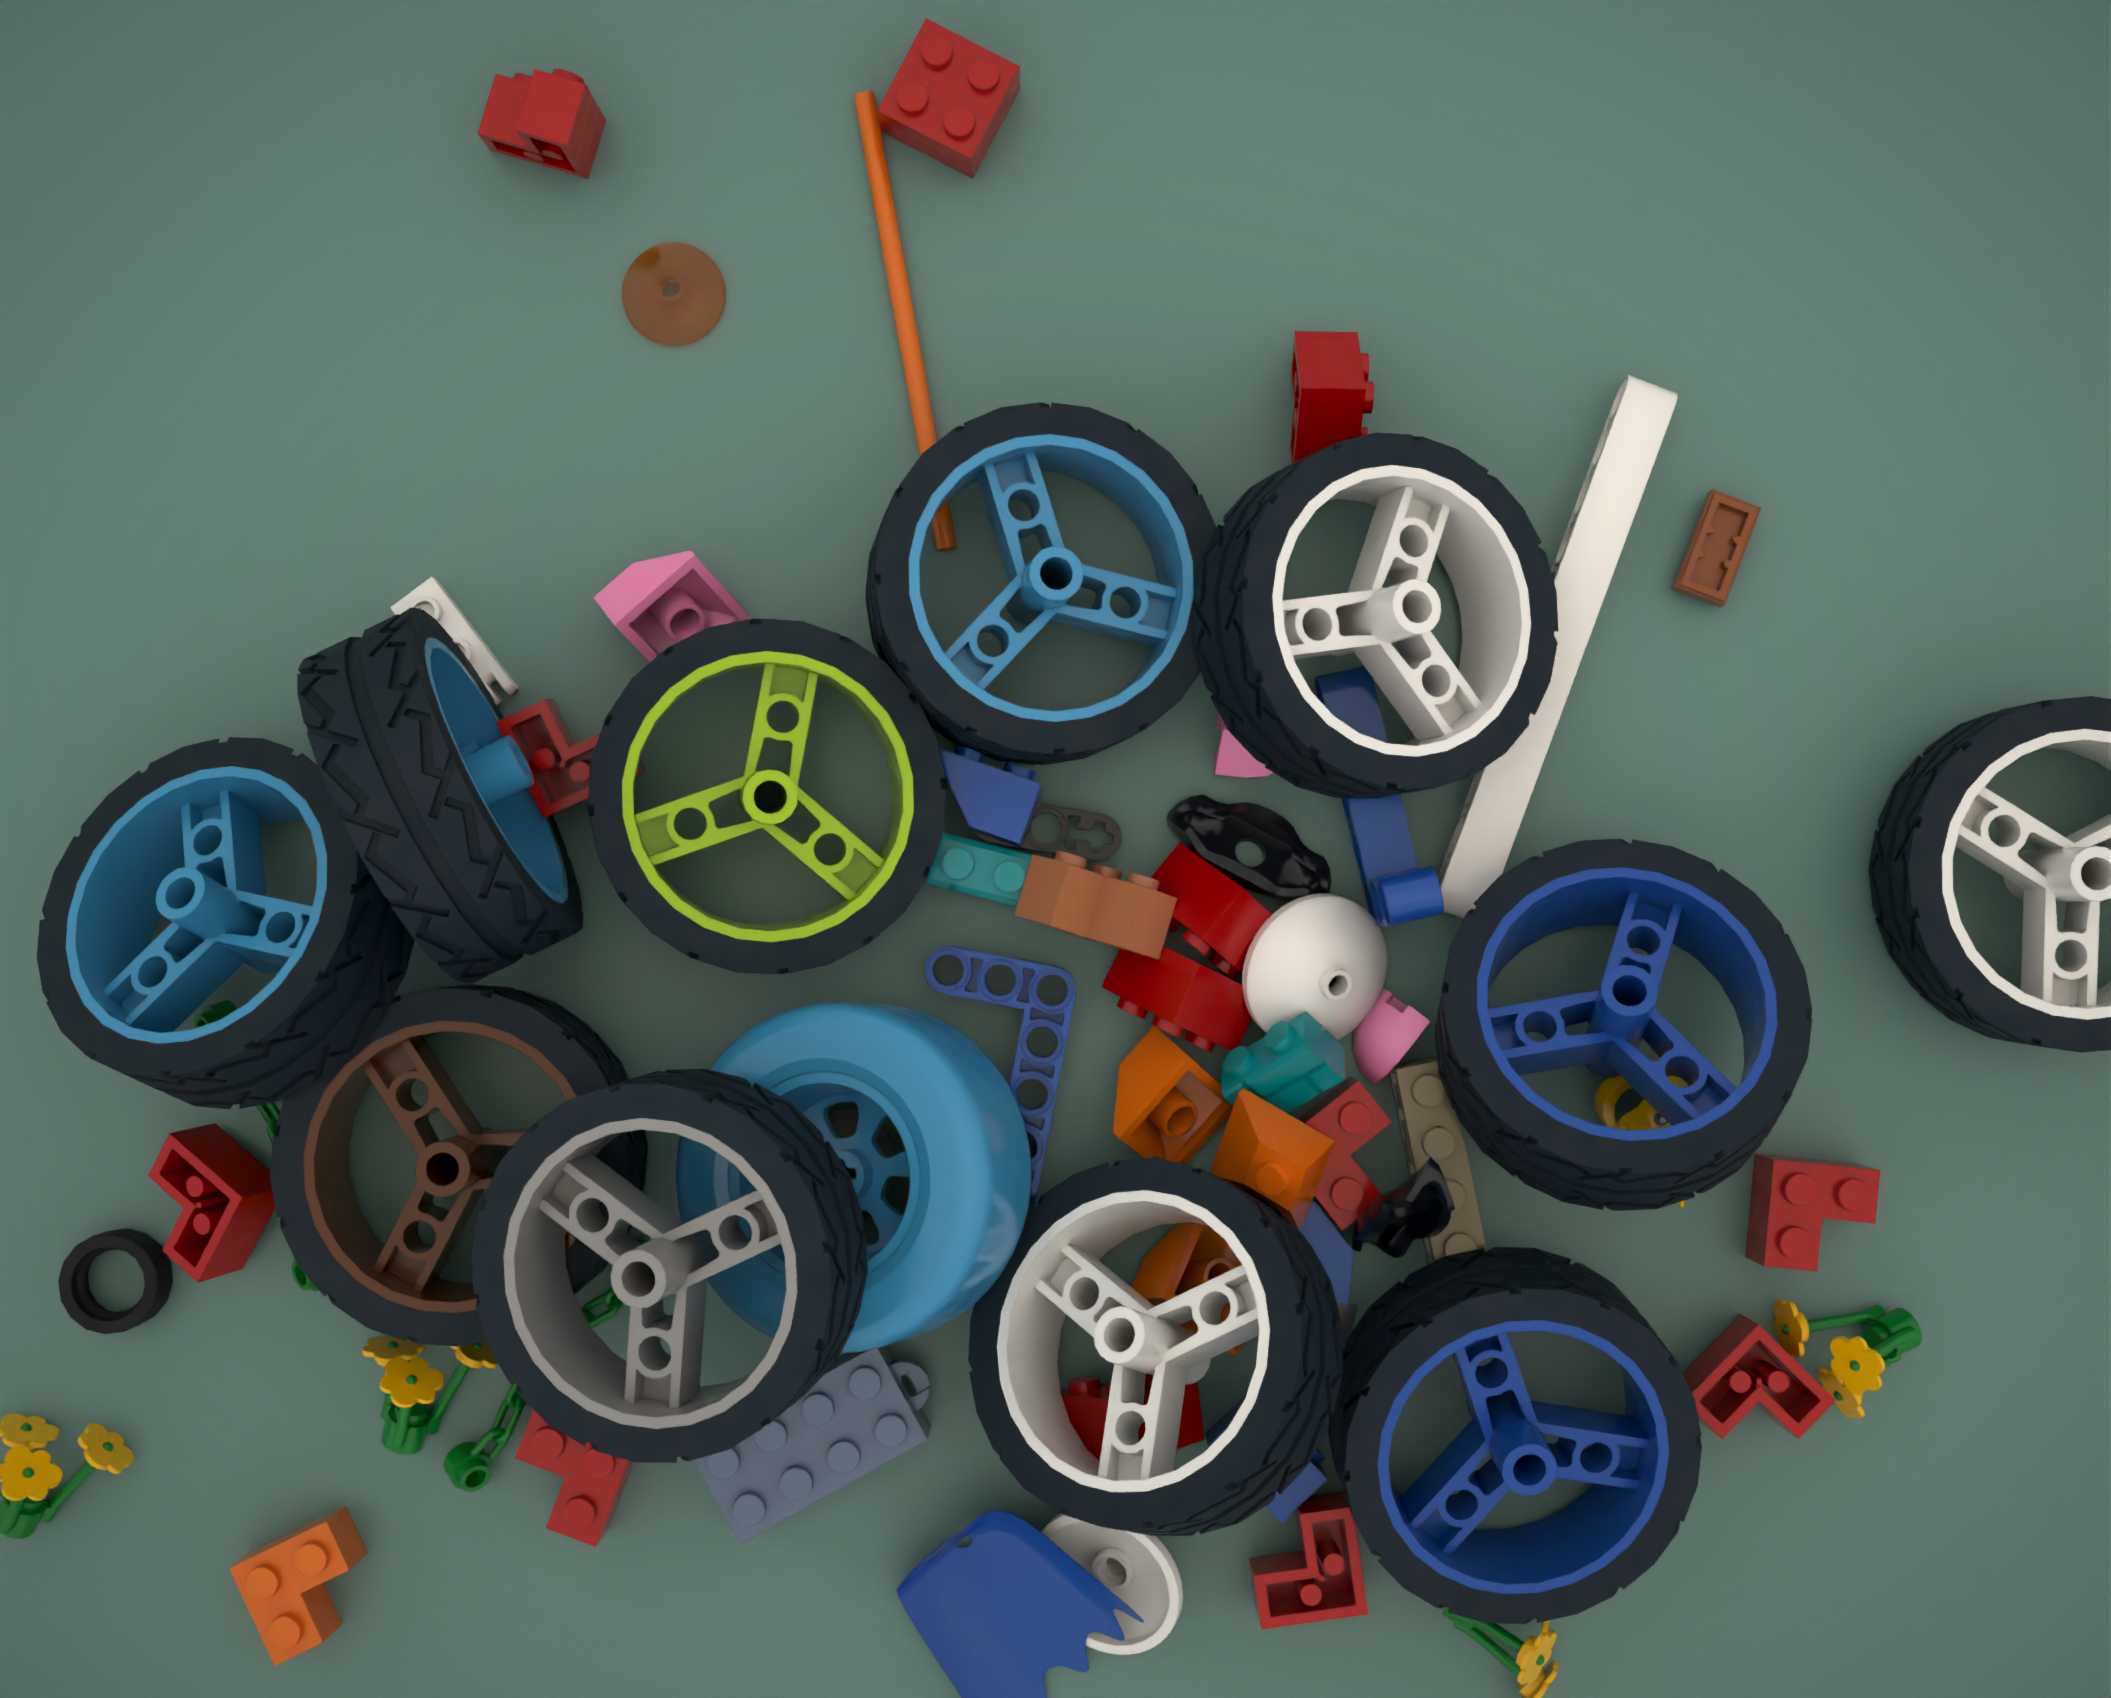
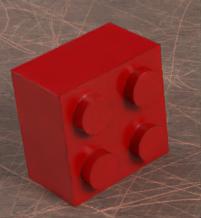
M926 18L877 110L881 131L973 179L1020 90V66Z

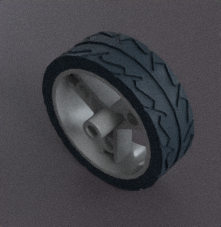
M709 1069L655 1071L569 1099L529 1127L501 1159L484 1194L483 1199L485 1201L478 1212L471 1249L473 1292L478 1294L476 1309L488 1347L509 1383L513 1384L516 1382L518 1395L551 1427L583 1446L589 1442L597 1452L636 1463H677V1457H681L684 1461H691L727 1451L763 1429L765 1425L773 1422L795 1404L839 1358L853 1330L854 1322L859 1315L868 1273L866 1229H863V1214L851 1177L829 1141L824 1142L821 1131L791 1102L757 1083H754L753 1087H751L750 1082L745 1078ZM650 1130L675 1133L708 1146L733 1163L756 1190L683 1223L596 1156L604 1146L622 1132ZM600 1201L607 1207L609 1220L601 1213ZM739 1216L746 1219L752 1231L751 1238L744 1235L738 1223ZM632 1225L651 1237L650 1240L640 1244L628 1233V1227ZM565 1229L613 1265L610 1275L612 1288L617 1298L625 1305L630 1306L627 1362L612 1352L590 1327L575 1299L566 1268ZM781 1244L785 1256L786 1295L780 1326L766 1356L751 1375L730 1383L700 1386L707 1278ZM674 1293L676 1294L673 1315H666L663 1310V1299ZM660 1338L668 1343L671 1355L663 1350Z

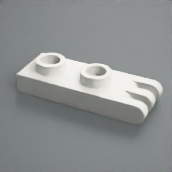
M431 576L390 607L395 615H400L409 608H420L436 619L472 664L496 705L500 704L502 700L491 686L493 682L497 680L501 688L509 695H512L519 689L436 578Z

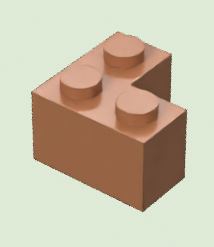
M1059 850L1056 851L1054 859L1032 855L1014 916L1086 940L1159 960L1178 899L1157 891L1160 881L1131 872L1128 874L1127 881L1120 880L1122 876L1121 871L1092 863L1089 871L1085 869L1087 859Z

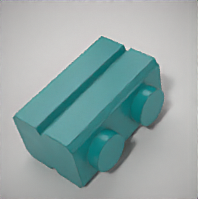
M943 833L926 883L1017 906L1032 855Z
M1307 1012L1290 1022H1277L1268 1030L1265 1037L1248 1047L1238 1046L1229 1052L1225 1060L1221 1062V1092L1224 1099L1232 1106H1234L1238 1092L1244 1088L1288 1113L1346 1079L1344 1049L1341 1042L1327 1030L1323 1031L1321 1024Z

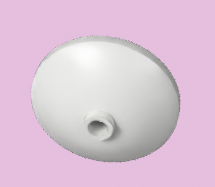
M1312 894L1300 897L1282 906L1259 928L1248 948L1243 965V996L1246 1007L1255 1023L1267 1033L1277 1022H1290L1307 1012L1321 1024L1323 1031L1327 1030L1337 1040L1348 1035L1364 1020L1382 992L1388 965L1387 947L1380 927L1377 926L1373 916L1366 909L1339 895ZM1337 976L1335 983L1329 988L1330 981Z
M1061 1513L1044 1527L1041 1533L1047 1536L1144 1620V1623L1140 1622L1123 1611L1114 1609V1616L1123 1631L1125 1639L1120 1641L1104 1634L1093 1632L1087 1636L1086 1646L1110 1654L1130 1655L1154 1648L1169 1635L1182 1609L1183 1589L1177 1566L1171 1554L1157 1536L1100 1527Z

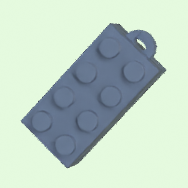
M887 1346L863 1352L846 1353L837 1359L801 1399L773 1422L765 1425L763 1429L727 1451L694 1460L739 1545L928 1440L931 1425L921 1407L924 1406L929 1397L931 1382L928 1373L919 1362L906 1358L895 1360ZM903 1375L910 1378L915 1387V1392L911 1391Z

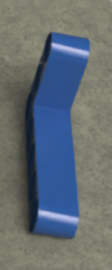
M1365 666L1315 677L1317 698L1333 716L1360 734L1388 743L1374 681ZM1401 794L1379 798H1341L1368 911L1375 919L1377 926L1390 927L1443 914L1442 893L1433 867L1418 868Z
M956 946L941 947L934 950L928 956L924 965L925 978L935 991L947 995L1024 1009L1009 1087L1017 1101L1026 1132L1031 1133L1037 1141V1149L1031 1156V1193L1029 1207L1031 1204L1035 1206L1076 995L1075 983L1072 976L1065 969L1055 965ZM946 954L958 957L964 967V974L961 980L953 985L940 982L935 975L937 960ZM1005 965L1013 970L1016 984L1009 993L996 994L987 987L986 974L992 966ZM1057 975L1066 982L1067 994L1060 1003L1047 1004L1039 998L1037 985L1044 976ZM1037 1027H1047L1057 1036V1046L1048 1055L1039 1056L1034 1054L1027 1045L1028 1034ZM1036 1079L1046 1086L1048 1095L1041 1105L1028 1107L1019 1100L1017 1089L1023 1081Z

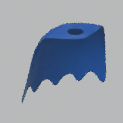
M1000 1510L983 1513L922 1560L897 1588L898 1597L906 1613L961 1698H1047L1044 1675L1049 1668L1065 1666L1079 1672H1087L1089 1670L1085 1646L1087 1636L1090 1633L1098 1632L1120 1641L1125 1639L1123 1631L1114 1616V1609L1121 1610L1132 1618L1144 1623V1620L1133 1609L1087 1572L1047 1536L1027 1521L1012 1513ZM964 1537H971L972 1542L965 1547L956 1546ZM945 1546H947V1547H946L944 1550H942L939 1554H937L935 1557H933V1556H934L936 1553H938L941 1549H943Z

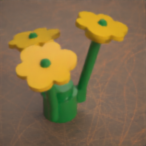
M1781 1299L1776 1300L1774 1303V1315L1776 1318L1773 1322L1774 1333L1779 1338L1780 1346L1792 1358L1804 1356L1805 1349L1803 1343L1808 1341L1809 1332L1867 1324V1328L1863 1331V1338L1854 1336L1849 1340L1846 1337L1838 1336L1830 1343V1350L1834 1356L1830 1363L1832 1370L1829 1371L1821 1367L1816 1371L1818 1379L1823 1384L1822 1387L1836 1400L1835 1404L1838 1409L1849 1419L1854 1417L1861 1419L1865 1416V1412L1860 1406L1862 1404V1394L1867 1390L1876 1391L1880 1389L1882 1380L1879 1375L1883 1373L1885 1367L1901 1360V1354L1918 1347L1922 1341V1333L1917 1321L1903 1308H1895L1885 1313L1879 1305H1875L1862 1312L1806 1320L1804 1314L1797 1310L1794 1302H1786Z
M383 1336L372 1337L366 1341V1346L362 1348V1355L374 1357L378 1365L385 1367V1376L381 1378L379 1384L381 1391L385 1393V1402L381 1413V1418L385 1420L381 1442L385 1448L392 1452L406 1455L417 1453L422 1449L426 1435L438 1432L442 1415L471 1367L482 1368L483 1365L488 1368H495L498 1363L490 1351L487 1341L459 1347L449 1346L455 1350V1356L460 1363L432 1411H427L428 1407L426 1404L434 1401L435 1391L441 1389L444 1384V1375L437 1369L428 1368L429 1364L425 1359L417 1358L418 1353L425 1350V1344H416L410 1341L408 1337L406 1341L392 1336L390 1338Z
M15 1413L4 1415L0 1423V1437H2V1442L12 1449L8 1450L4 1463L0 1464V1482L3 1483L0 1492L2 1497L0 1502V1533L14 1539L29 1537L35 1532L40 1521L51 1522L59 1507L95 1469L108 1470L118 1475L125 1467H129L134 1462L135 1457L132 1451L123 1445V1437L117 1432H108L105 1427L98 1423H90L84 1429V1433L77 1439L78 1444L84 1449L83 1453L87 1461L51 1499H47L48 1489L57 1487L61 1482L62 1470L57 1465L50 1463L51 1455L47 1451L37 1450L32 1453L30 1450L46 1447L48 1441L56 1440L59 1436V1428L52 1424H47L46 1420L40 1416L26 1417Z
M1445 1607L1443 1615L1455 1622L1454 1627L1472 1637L1517 1677V1682L1520 1683L1518 1692L1523 1695L1521 1698H1541L1544 1695L1549 1684L1556 1677L1559 1667L1556 1661H1552L1544 1671L1541 1669L1548 1662L1552 1653L1551 1648L1557 1638V1633L1551 1629L1547 1632L1550 1620L1541 1622V1632L1538 1638L1531 1636L1523 1642L1497 1623H1483L1448 1613L1449 1607ZM1484 1631H1487L1518 1652L1516 1660L1487 1636Z

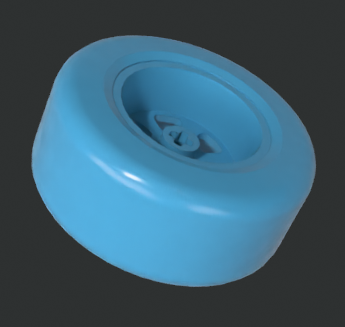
M823 1002L786 1010L760 1022L730 1044L710 1067L709 1070L745 1078L750 1082L751 1087H753L754 1083H757L791 1102L821 1131L824 1142L829 1141L849 1175L851 1169L856 1170V1179L851 1178L857 1199L861 1210H866L871 1214L879 1231V1239L876 1243L866 1246L868 1273L860 1311L841 1353L863 1352L923 1335L944 1326L972 1307L992 1287L1004 1271L1022 1234L1029 1208L1031 1193L1030 1147L1023 1117L1005 1078L983 1050L965 1034L943 1020L906 1006L886 1003ZM853 1101L859 1109L857 1130L853 1136L840 1138L828 1118V1110L833 1105ZM888 1117L896 1126L906 1149L892 1157H887L876 1143L877 1134ZM680 1136L676 1160V1189L678 1208L683 1223L756 1190L733 1163L708 1146ZM893 1176L910 1177L909 1196L904 1214L895 1209L885 1198L888 1183ZM739 1216L738 1223L744 1235L751 1238L752 1231L746 1219ZM781 1244L707 1278L712 1289L735 1314L756 1330L773 1339L780 1326L786 1295L785 1256Z

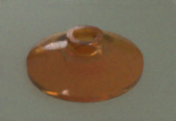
M670 242L651 247L634 260L624 278L622 301L631 324L645 338L665 346H684L702 339L717 325L725 307L726 288L719 268L706 253L688 244ZM670 281L679 283L680 290L677 295L673 297L662 295V288L666 283Z

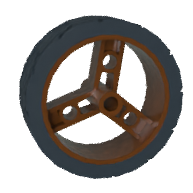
M467 984L439 987L394 996L388 1009H382L379 1023L352 1055L323 1078L320 1075L315 1077L312 1085L285 1097L276 1122L278 1127L273 1135L270 1181L277 1217H281L280 1228L298 1266L324 1297L328 1294L333 1305L369 1329L406 1341L407 1336H409L408 1339L416 1344L459 1347L486 1341L476 1309L478 1294H474L473 1284L454 1283L440 1279L439 1276L483 1190L488 1188L501 1159L509 1151L508 1146H513L528 1129L494 1130L482 1127L425 1038L445 1031L475 1033L506 1043L534 1060L557 1084L566 1101L629 1080L621 1061L601 1037L592 1031L588 1024L556 1002L519 989L516 991V989L511 987ZM416 1079L422 1081L428 1090V1100L424 1106L418 1105L411 1095V1087ZM371 1083L419 1155L415 1165L417 1182L385 1244L374 1234L359 1209L350 1179L349 1143L354 1117ZM439 1111L442 1112L458 1133L440 1141L429 1122V1116ZM645 1130L622 1132L604 1146L596 1157L643 1192L648 1151ZM461 1192L450 1211L433 1204L434 1196L446 1197ZM600 1201L601 1213L609 1220L607 1207ZM420 1221H425L433 1227L435 1231L433 1246L424 1243L418 1235ZM632 1225L628 1227V1233L630 1232ZM566 1232V1268L575 1295L602 1272L609 1262L570 1232Z

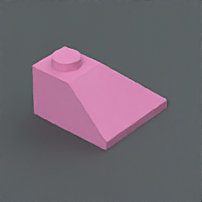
M691 550L632 563L593 597L614 626L649 662L654 660L666 648L708 627L752 619Z

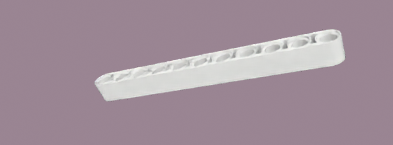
M1627 375L1616 394L1551 568L1557 591L1558 631H1554V637L1558 644L1551 681L1536 714L1530 713L1529 726L1504 755L1478 773H1475L1437 875L1443 898L1444 912L1464 919L1470 909L1477 907L1473 903L1503 873L1672 417L1678 394L1673 391Z

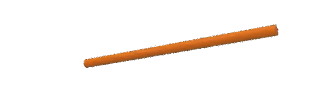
M861 91L854 95V101L919 456H921L938 440L873 91ZM948 500L931 520L938 552L957 548Z

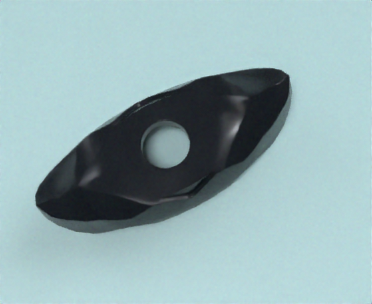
M1196 795L1179 802L1167 815L1168 827L1188 849L1231 880L1252 892L1287 901H1293L1307 895L1329 894L1330 868L1325 858L1308 849L1301 842L1294 827L1284 817L1268 808L1247 802L1225 804L1205 795ZM1244 841L1255 843L1262 851V863L1255 867L1242 864L1235 854L1236 845Z
M1430 1157L1418 1171L1412 1174L1400 1186L1392 1191L1380 1194L1363 1213H1360L1353 1230L1352 1249L1360 1252L1364 1243H1370L1394 1258H1400L1406 1254L1415 1239L1430 1238L1441 1233L1447 1227L1451 1219V1211L1455 1210L1439 1164Z

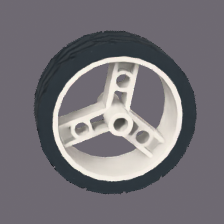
M1372 433L1334 443L1325 449H1321L1310 456L1287 465L1281 471L1278 470L1250 487L1224 515V525L1218 524L1201 558L1194 592V599L1198 607H1193L1194 648L1205 687L1213 694L1210 698L1229 732L1257 761L1265 764V768L1296 787L1335 798H1379L1433 789L1468 778L1473 769L1478 773L1504 755L1529 726L1530 713L1535 715L1551 681L1558 644L1554 637V631H1558L1557 591L1547 555L1538 546L1542 542L1519 502L1496 477L1487 474L1489 470L1460 450L1425 437L1412 436L1411 434ZM1335 499L1366 502L1376 506L1348 593L1283 600L1287 563L1298 535L1314 512L1328 500ZM1436 554L1451 579L1460 608L1462 647L1459 670L1430 631L1439 622L1441 615L1440 598L1436 590L1427 583ZM1388 574L1391 577V584L1389 587L1383 588L1382 586ZM1303 623H1304L1305 628H1306V633L1304 632V629H1303ZM1392 643L1396 644L1402 656L1391 645ZM1356 654L1415 737L1404 744H1390L1358 733L1333 716L1311 692L1294 659L1325 655L1346 657Z
M2087 696L2045 700L2001 709L1998 712H1992L1959 724L1929 745L1923 752L1924 757L1920 755L1916 757L1894 784L1878 819L1879 831L1875 830L1869 863L1872 908L1878 916L1875 920L1887 952L1911 987L1919 992L1922 998L1949 1020L1992 1039L2080 1053L2111 1050V981L2097 990L2100 901L2111 898V814L2064 837L1985 787L1996 773L2022 755L2040 748L2070 751L2096 761L2111 771V699ZM1992 820L1999 829V836L1995 843L1991 841L1988 831ZM2026 842L2040 848L2018 852ZM1955 847L2002 875L2005 886L2012 896L2023 901L2021 990L1999 976L1976 951L1961 922L1953 892V855ZM2056 901H2067L2063 931H2058ZM2059 944L2064 951L2063 962L2060 966H2058L2055 959V952Z
M1160 1158L1118 1160L1111 1167H1109V1162L1073 1174L1040 1196L1036 1207L1033 1204L1030 1205L1022 1234L1008 1264L992 1287L974 1305L970 1319L968 1361L973 1370L969 1372L977 1415L992 1448L1000 1456L999 1459L1020 1485L1061 1514L1100 1527L1151 1536H1193L1196 1532L1204 1534L1238 1524L1270 1504L1275 1498L1276 1491L1281 1495L1306 1468L1328 1428L1329 1415L1333 1416L1343 1375V1332L1339 1323L1341 1318L1331 1280L1312 1246L1279 1210L1201 1168L1195 1169L1191 1165ZM1192 1222L1209 1225L1223 1237L1242 1265L1164 1303L1154 1306L1099 1260L1110 1249L1133 1234L1162 1224ZM1099 1290V1297L1096 1304L1093 1305V1298ZM1230 1302V1313L1227 1319L1221 1323L1222 1309ZM1066 1314L1094 1338L1095 1347L1100 1356L1108 1362L1114 1363L1100 1461L1086 1449L1070 1423L1060 1393L1057 1360L1061 1328ZM1194 1319L1198 1326V1332L1183 1328L1179 1324ZM1259 1336L1256 1367L1247 1395L1230 1425L1203 1454L1173 1471L1185 1385L1196 1383L1204 1377L1209 1369L1211 1358ZM1149 1374L1153 1376L1148 1403L1144 1405L1145 1376ZM1143 1421H1145V1433L1139 1441L1138 1430Z

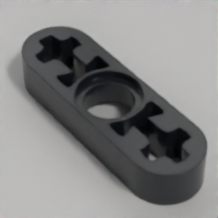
M1038 803L1032 822L1041 814H1052L1061 823V835L1051 844L1039 843L1031 834L1030 824L1023 847L1020 849L1056 854V851L1059 850L1087 860L1103 861L1112 857L1120 847L1121 830L1116 821L1105 814ZM1068 817L1080 818L1076 829L1092 831L1095 823L1105 824V833L1113 835L1112 844H1104L1100 852L1090 851L1091 843L1089 841L1075 839V850L1064 848L1063 846L1070 832ZM976 833L981 840L987 843L1019 848Z

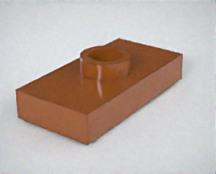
M1713 489L1709 491L1671 589L1717 607L1724 606L1761 508Z

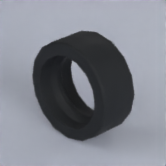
M128 1228L106 1231L76 1245L64 1260L58 1280L60 1300L70 1318L87 1330L111 1334L125 1332L156 1316L167 1302L173 1283L171 1261L167 1254L162 1251L163 1247L148 1234ZM121 1250L127 1252L137 1260L143 1271L145 1288L142 1298L135 1306L126 1311L112 1312L106 1310L96 1302L90 1291L88 1273L91 1263L105 1251Z

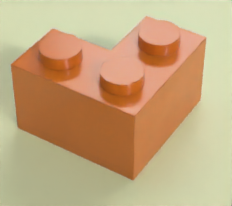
M346 1505L250 1551L229 1568L274 1666L323 1643L342 1624L324 1582L349 1571L368 1553Z

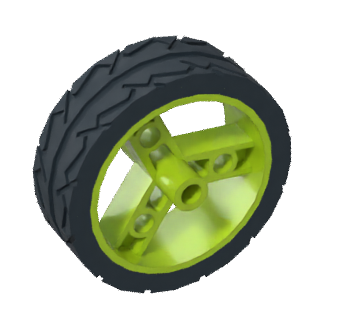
M748 619L708 627L666 648L630 680L605 718L590 763L588 812L598 858L614 889L624 904L653 935L690 958L736 973L785 974L829 965L866 946L873 939H876L906 911L926 880L930 867L932 868L944 831L946 782L938 740L920 703L885 661L846 636L803 621ZM762 668L742 777L635 814V779L641 753L655 725L671 706L705 681L731 671ZM817 680L822 681L849 699L869 721L884 749L892 778V813L886 839L878 854L798 787ZM786 703L794 709L796 723L789 732L780 733L769 726L767 712L772 704ZM765 738L776 742L789 743L787 775L778 770L755 771ZM769 781L778 789L779 801L772 810L763 812L755 805L754 792L762 782ZM739 789L738 801L740 808L750 820L721 828L716 827L714 815L709 809V803ZM797 802L817 821L816 827L807 834L805 840L801 843L775 826V824L785 821L793 814ZM685 808L698 809L705 817V830L696 838H683L674 828L676 815ZM762 828L843 897L827 909L795 921L768 925L735 922L707 912L679 894L658 871L656 864ZM830 833L840 839L842 853L835 862L825 864L819 862L816 858L814 846L818 838Z

